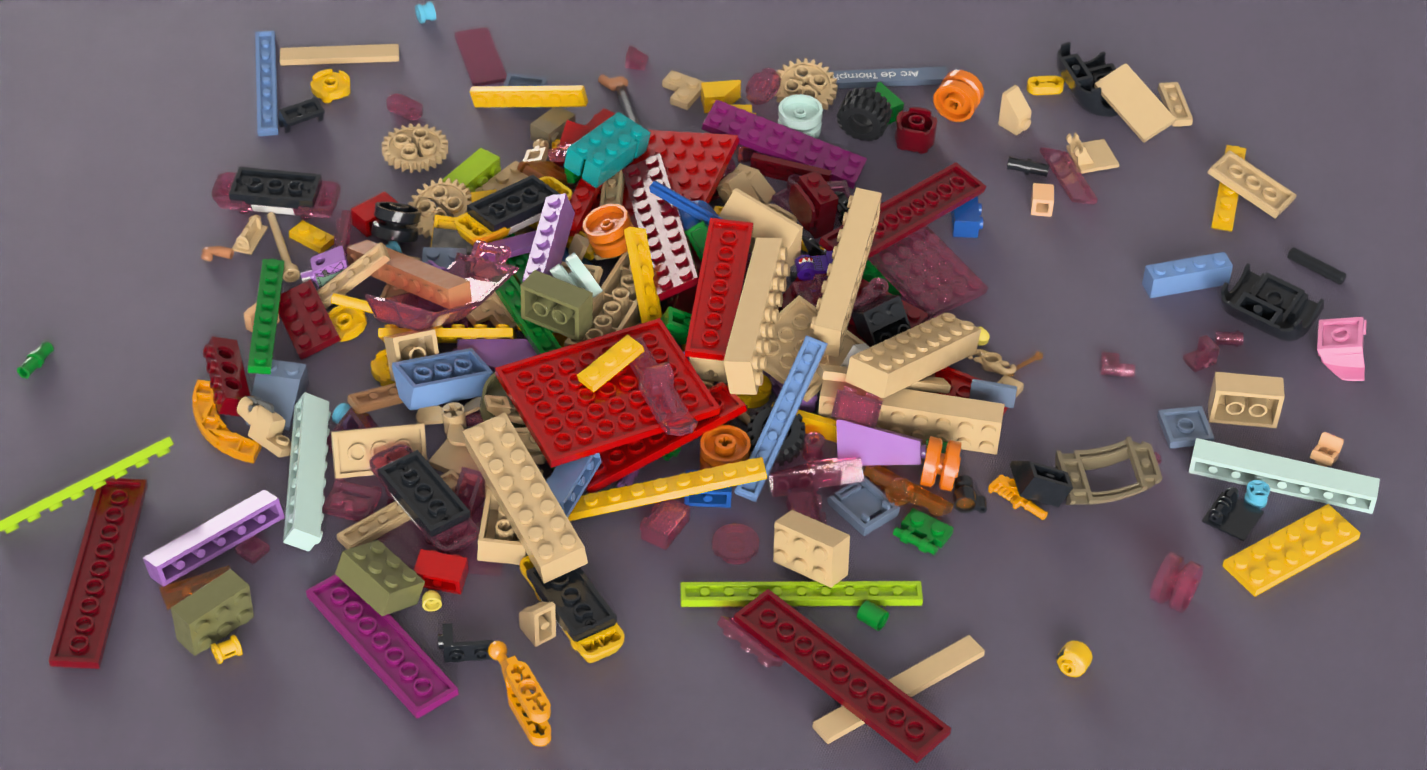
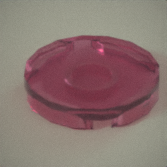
M761 69L763 70L762 72H756L748 81L745 90L747 93L746 98L754 105L767 103L778 92L781 78L774 69Z
M733 523L722 526L714 533L712 548L714 554L717 557L723 558L724 562L742 564L747 563L751 560V557L757 555L760 540L752 528L744 524Z

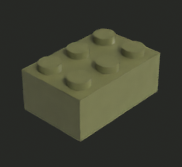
M534 270L521 284V318L580 341L593 326V293Z
M379 540L342 551L335 573L381 616L417 605L425 581L415 571L409 568Z
M232 569L171 607L176 639L194 656L207 650L211 644L228 636L233 630L242 624H246L254 617L249 584Z

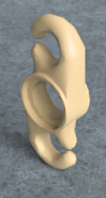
M977 349L976 353L967 357L969 360L973 359L975 362L980 363L983 370L1000 375L1013 374L1017 369L1015 364H1012L1009 369L1004 368L1008 367L1010 363L1003 361L1000 354L983 349Z

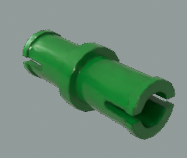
M43 341L35 351H31L23 364L17 368L18 375L28 379L37 368L43 366L44 360L54 351L53 345L48 341Z

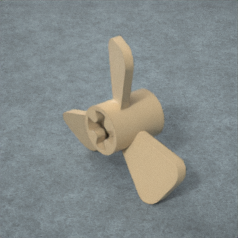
M481 397L471 399L465 406L457 402H451L443 406V408L440 406L420 408L416 414L417 423H424V425L443 423L448 442L455 446L466 447L462 432L467 429L465 416L480 410Z

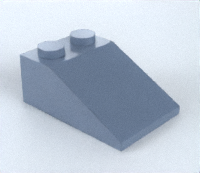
M272 360L271 374L256 373L251 395L273 404L274 411L285 419L284 430L290 431L293 424L294 406L308 387L307 364Z

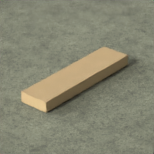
M382 242L378 243L317 290L325 309L332 305L331 298L333 293L345 295L390 261L386 245Z

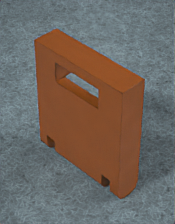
M522 161L517 167L519 172L527 176L534 175L537 178L553 177L570 189H576L579 181L575 184L567 183L564 169L552 161Z

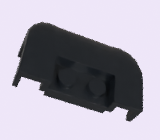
M1070 42L1062 44L1057 53V69L1082 108L1098 116L1111 117L1118 115L1101 95V88L1094 87V83L1116 70L1113 63H1105V51L1092 60L1083 62L1078 53L1071 55Z
M1248 263L1232 290L1228 291V283L1226 282L1221 289L1222 307L1228 315L1282 341L1290 342L1303 337L1324 309L1323 299H1320L1319 303L1308 299V294L1305 293V290L1267 272L1259 276L1250 271V264Z

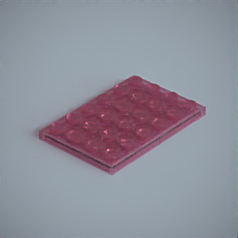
M927 225L868 259L911 305L928 313L927 321L986 294L988 287Z

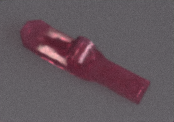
M642 337L634 339L643 346L644 352L629 363L638 379V389L659 425L669 435L681 436L692 433L697 427L698 421L691 415L673 385L674 374L670 363L657 364Z

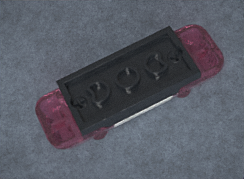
M239 167L237 173L224 172L218 175L211 195L220 208L238 210L241 214H248L250 211L273 212L277 214L298 215L303 220H309L312 217L329 218L332 216L341 193V187L336 182L322 181L321 174Z
M398 444L371 457L369 467L384 486L387 496L395 499L422 531L426 542L433 545L438 552L452 555L470 546L477 539L479 529L470 518V510L418 450L413 452L410 447Z

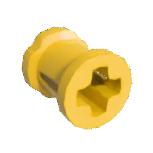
M234 634L226 641L210 645L218 664L223 663V660L232 656L243 655L240 642Z

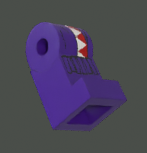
M827 251L826 255L821 256L801 255L796 258L797 277L804 281L827 280V269L829 263L833 262V251Z

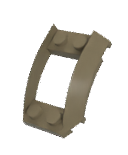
M1126 436V439L1119 443L1101 448L1074 450L1073 453L1062 454L1061 450H1057L1055 453V469L1068 472L1073 486L1072 491L1067 496L1065 505H1091L1113 502L1141 493L1162 481V475L1152 445L1144 441L1141 444L1132 441L1131 436ZM1130 458L1137 483L1109 491L1091 492L1085 473L1086 470L1103 468Z

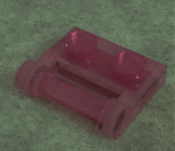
M344 478L335 479L333 488L322 507L323 513L359 522L373 514L381 498L382 488L378 486L372 488L346 482ZM344 490L352 493H357L369 496L370 498L365 499L349 494L342 493V491Z

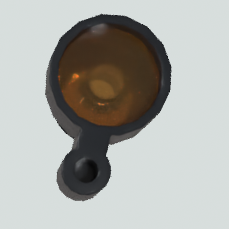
M966 475L957 477L954 481V508L960 513H970L974 510L985 513L987 511L986 498L976 494V491L973 489L972 478Z

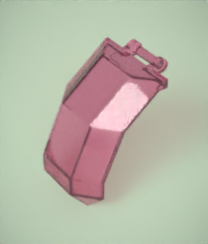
M477 240L473 245L471 256L457 253L455 261L447 267L449 273L470 281L472 302L447 309L410 292L388 298L366 294L365 298L378 321L414 331H422L462 320L515 274L519 267L505 264L506 260L511 256L510 247L504 245L498 247L487 244L485 241ZM490 253L496 256L494 261L482 259V255Z

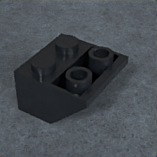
M885 295L852 311L851 314L857 332L870 347L911 329L900 295Z
M1011 461L1009 464L1019 495L1025 499L1059 507L1073 489L1068 472L1031 461Z

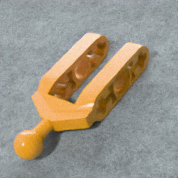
M494 641L490 643L488 653L492 659L498 660L501 665L506 684L508 704L533 745H547L552 737L551 726L547 721L551 715V705L547 696L525 662L518 661L516 656L507 657L508 649L504 642ZM537 725H538V730L540 731V733H541V734H544V735H540L539 733H536V726H537Z

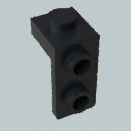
M452 623L442 624L443 634H438L439 649H444L445 663L492 659L489 656L488 647L493 640L453 642Z

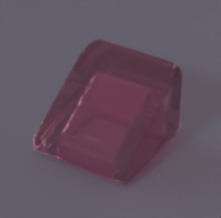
M629 45L625 56V68L644 71L649 56L634 46Z

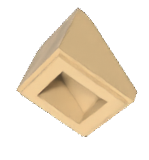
M575 234L568 249L569 255L575 252L582 261L589 245V239Z

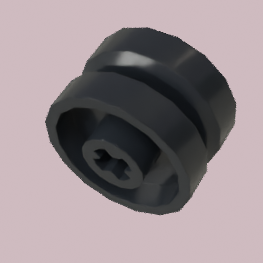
M377 202L375 203L374 216L378 220L372 222L371 234L390 241L415 242L418 239L419 229L415 224L420 222L422 211L417 207L407 204Z

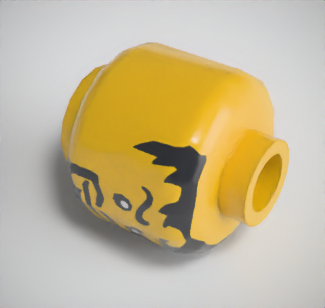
M1072 640L1067 642L1057 654L1056 663L1060 671L1065 675L1079 677L1090 666L1093 656L1085 643Z

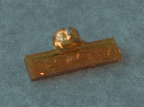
M868 465L863 473L870 478L869 480L877 485L883 484L888 487L885 488L886 497L890 503L895 502V506H903L909 502L918 506L923 505L928 508L931 514L936 516L951 513L954 506L953 503L880 465Z

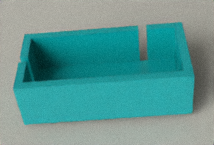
M617 112L568 147L564 167L579 176L581 175L585 159L582 179L597 188L633 162V159H637L647 151L651 132L622 113Z

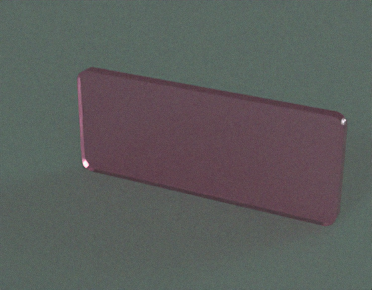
M483 27L454 33V38L473 86L506 81V72L488 28Z

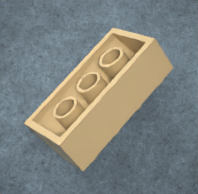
M738 188L733 190L719 217L726 220L753 223L750 253L753 252L756 238H782L783 245L787 247L788 252L786 263H789L790 267L793 266L796 258L801 256L803 227Z

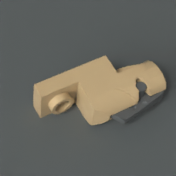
M254 395L243 397L238 403L237 413L251 425L248 436L279 458L290 456L291 441L288 437L282 435L285 419L274 411L273 404Z

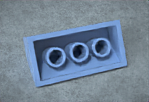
M472 348L392 363L399 398L409 410H418L420 408L482 396L484 384L494 373Z

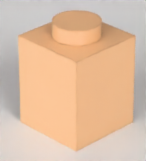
M1033 183L1031 215L1052 217L1054 185Z

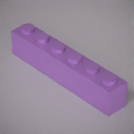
M566 193L554 194L545 199L523 276V282L534 270L554 277L549 270L562 263L575 215Z
M262 490L143 557L150 578L164 587L284 519L285 516L279 498L266 490Z

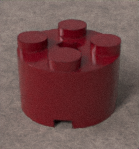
M911 107L909 111L903 113L902 110L899 112L895 130L897 147L901 150L914 151L921 154L927 153L929 148L935 143L936 116L934 118L931 115V111L921 107Z

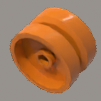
M953 70L945 76L934 93L933 102L935 108L948 120L955 122L966 121L970 119L983 99V85L972 73L964 70Z
M619 204L602 205L592 210L583 221V230L589 239L593 252L597 256L613 258L628 251L624 229L634 226L624 206Z
M720 425L703 433L700 439V470L749 460L751 444L746 432L735 426Z
M930 436L920 485L932 487L935 483L936 474H939L940 489L952 492L954 480L957 478L961 461L959 456L962 442L950 440L947 443L945 453H941L942 439Z

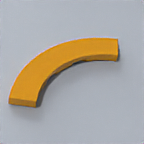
M197 379L192 395L194 419L201 434L221 452L241 461L254 464L262 446L255 440L231 432L226 427V424L221 420L216 411V404L213 401L214 393L213 389L210 388V381Z

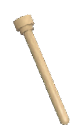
M269 212L267 218L282 260H285L283 279L289 283L295 282L300 277L297 265L291 262L276 215L273 212Z

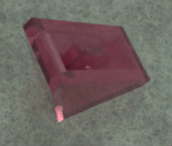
M462 467L454 493L470 510L469 518L473 516L485 501V479L480 471Z

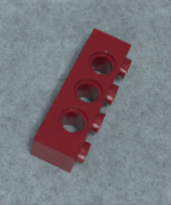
M211 336L209 343L204 346L203 357L206 358L207 362L206 371L210 375V388L213 389L214 404L217 406L218 414L241 417L237 413L238 403L243 397L250 396L238 342L235 339Z

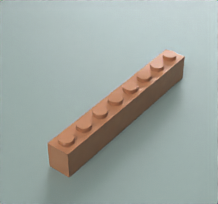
M365 240L346 247L349 266L375 247L377 243ZM387 248L390 261L370 275L450 310L472 302L469 280L390 248Z

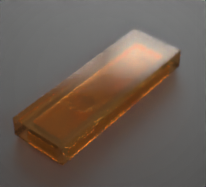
M227 565L168 584L164 587H159L167 610L230 570V566Z

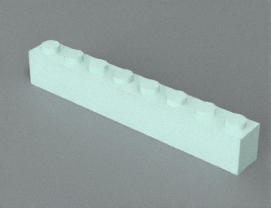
M304 392L294 406L283 543L309 552L315 544H319L323 535L321 523L324 518V513H322V506L325 501L323 489L326 485L324 473L327 468V461L325 459L329 448L327 438L330 432L328 421L331 412H329V401Z
M1196 438L1188 472L1246 486L1252 480H1262L1269 485L1272 492L1370 514L1373 513L1380 482L1379 478Z

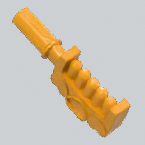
M1001 474L988 486V492L992 493L994 491L998 495H1002L1003 498H1006L1007 501L1013 504L1012 508L1017 509L1019 506H1022L1025 510H1028L1042 520L1047 517L1048 512L1034 504L1031 500H1027L1019 495L1014 478L1010 479L1008 476Z

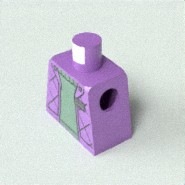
M343 245L313 256L310 259L312 270L301 272L302 282L304 283L311 279L313 283L316 282L318 289H320L349 267Z

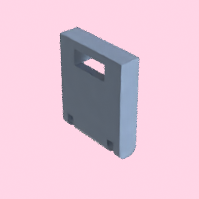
M866 477L860 478L859 483L857 481L850 483L835 492L834 496L831 495L827 498L829 506L863 536L899 515L900 507ZM880 512L882 513V514H880L879 516L875 517L874 519L870 520V518L874 517L875 515L879 514Z

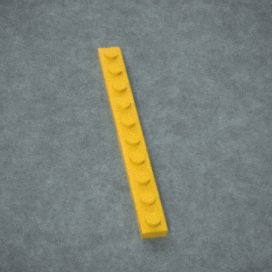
M762 457L582 495L568 519L572 521L767 479L764 461Z

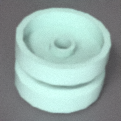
M803 94L785 97L778 107V124L817 139L822 129V104L817 99Z
M575 252L565 258L566 264L571 269L570 273L560 264L549 270L555 278L592 292L594 298L603 292Z

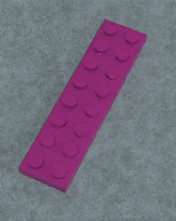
M717 99L702 125V130L712 134L738 135L740 145L765 155L831 170V181L854 189L867 158Z
M336 574L306 590L307 598L416 719L459 695L455 684L390 614L381 616Z

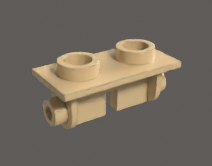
M259 215L250 216L249 222L232 247L234 251L252 255L268 229V226L262 225Z

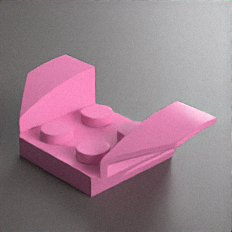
M1364 317L1319 320L1318 356H1320L1321 362L1341 380L1364 381L1363 342L1367 327V320H1364Z

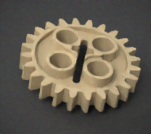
M797 58L796 64L790 60L789 67L783 64L782 70L778 69L777 76L774 77L773 89L774 96H777V103L781 102L785 97L803 94L817 99L822 104V108L828 110V106L833 105V100L836 99L838 85H836L837 79L833 78L834 72L828 73L829 67L822 68V62L816 65L815 59L808 63L807 58L804 59V62Z
M410 123L407 128L401 125V130L394 128V133L388 132V137H384V142H382L384 161H388L389 166L394 165L395 170L401 167L402 172L409 169L410 173L417 169L421 173L423 168L429 171L430 166L436 168V163L442 164V159H446V154H448L446 135H442L441 130L436 131V127L429 129L428 124L421 127L420 123H418L416 127H413Z
M439 178L436 184L433 180H431L430 186L423 184V191L417 189L419 195H412L411 197L414 202H408V205L417 207L422 211L420 222L415 224L419 229L418 235L423 234L425 239L429 236L432 238L435 215L447 216L448 214L451 217H458L467 212V205L472 203L471 192L464 183L459 184L457 179L452 183L450 178L443 182L442 178Z

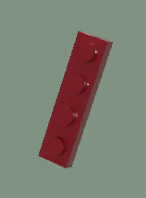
M755 152L751 156V167L759 170L763 176L798 184L799 176L818 171L831 187V170Z

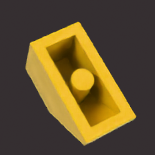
M741 80L701 83V101L704 113L710 112L716 99L727 104H734L741 97Z

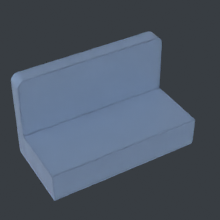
M972 379L969 399L1005 404L1004 407L1014 408L1017 386Z

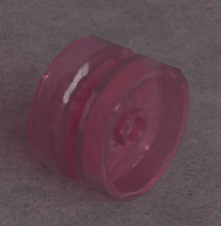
M1170 552L1164 559L1154 579L1150 599L1160 604H1164L1169 600L1171 609L1183 613L1196 593L1204 566L1194 561H1189L1184 566V557Z

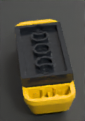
M531 175L467 205V212L455 219V227L464 240L478 248V245L502 240L504 237L539 221L546 197L566 193L570 201L572 191L553 177L537 178Z
M529 556L524 557L520 561V571L534 589L537 599L542 602H553L555 604L557 623L570 639L572 648L578 650L586 662L594 663L616 653L624 643L625 635L617 624V616L580 567L543 583Z

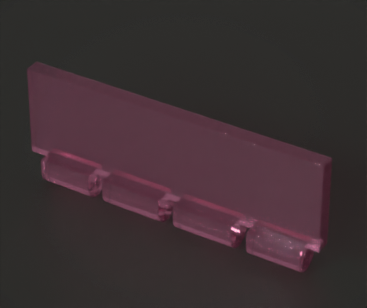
M1040 148L1039 151L1072 202L1090 205L1097 203L1098 198L1090 189V186L1068 152L1063 151L1062 153L1061 150Z

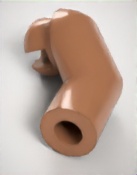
M602 74L598 78V82L611 91H616L618 86H628V80L623 76L609 78Z
M223 246L204 247L201 251L203 252L201 259L209 262L212 261L213 255L232 259L234 255V249Z

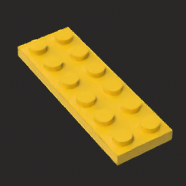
M386 324L385 328L378 329V337L384 342V336L422 328L417 324H409L407 328H398V325ZM439 324L429 325L430 329H435L437 343H458V339H517L514 329L509 328V325L498 324L496 328H487V325L476 324L474 328H465V325L453 324L451 328H443V325Z
M1326 504L1225 559L1223 567L1255 597L1358 540L1361 533L1333 507Z

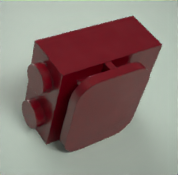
M818 171L799 176L798 184H793L790 188L789 206L792 213L804 229L811 233L814 239L833 231L839 198Z

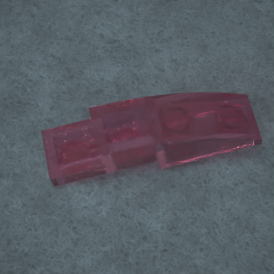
M861 457L841 460L837 458L825 459L793 466L769 474L773 498L819 491L818 488L863 482L864 476Z

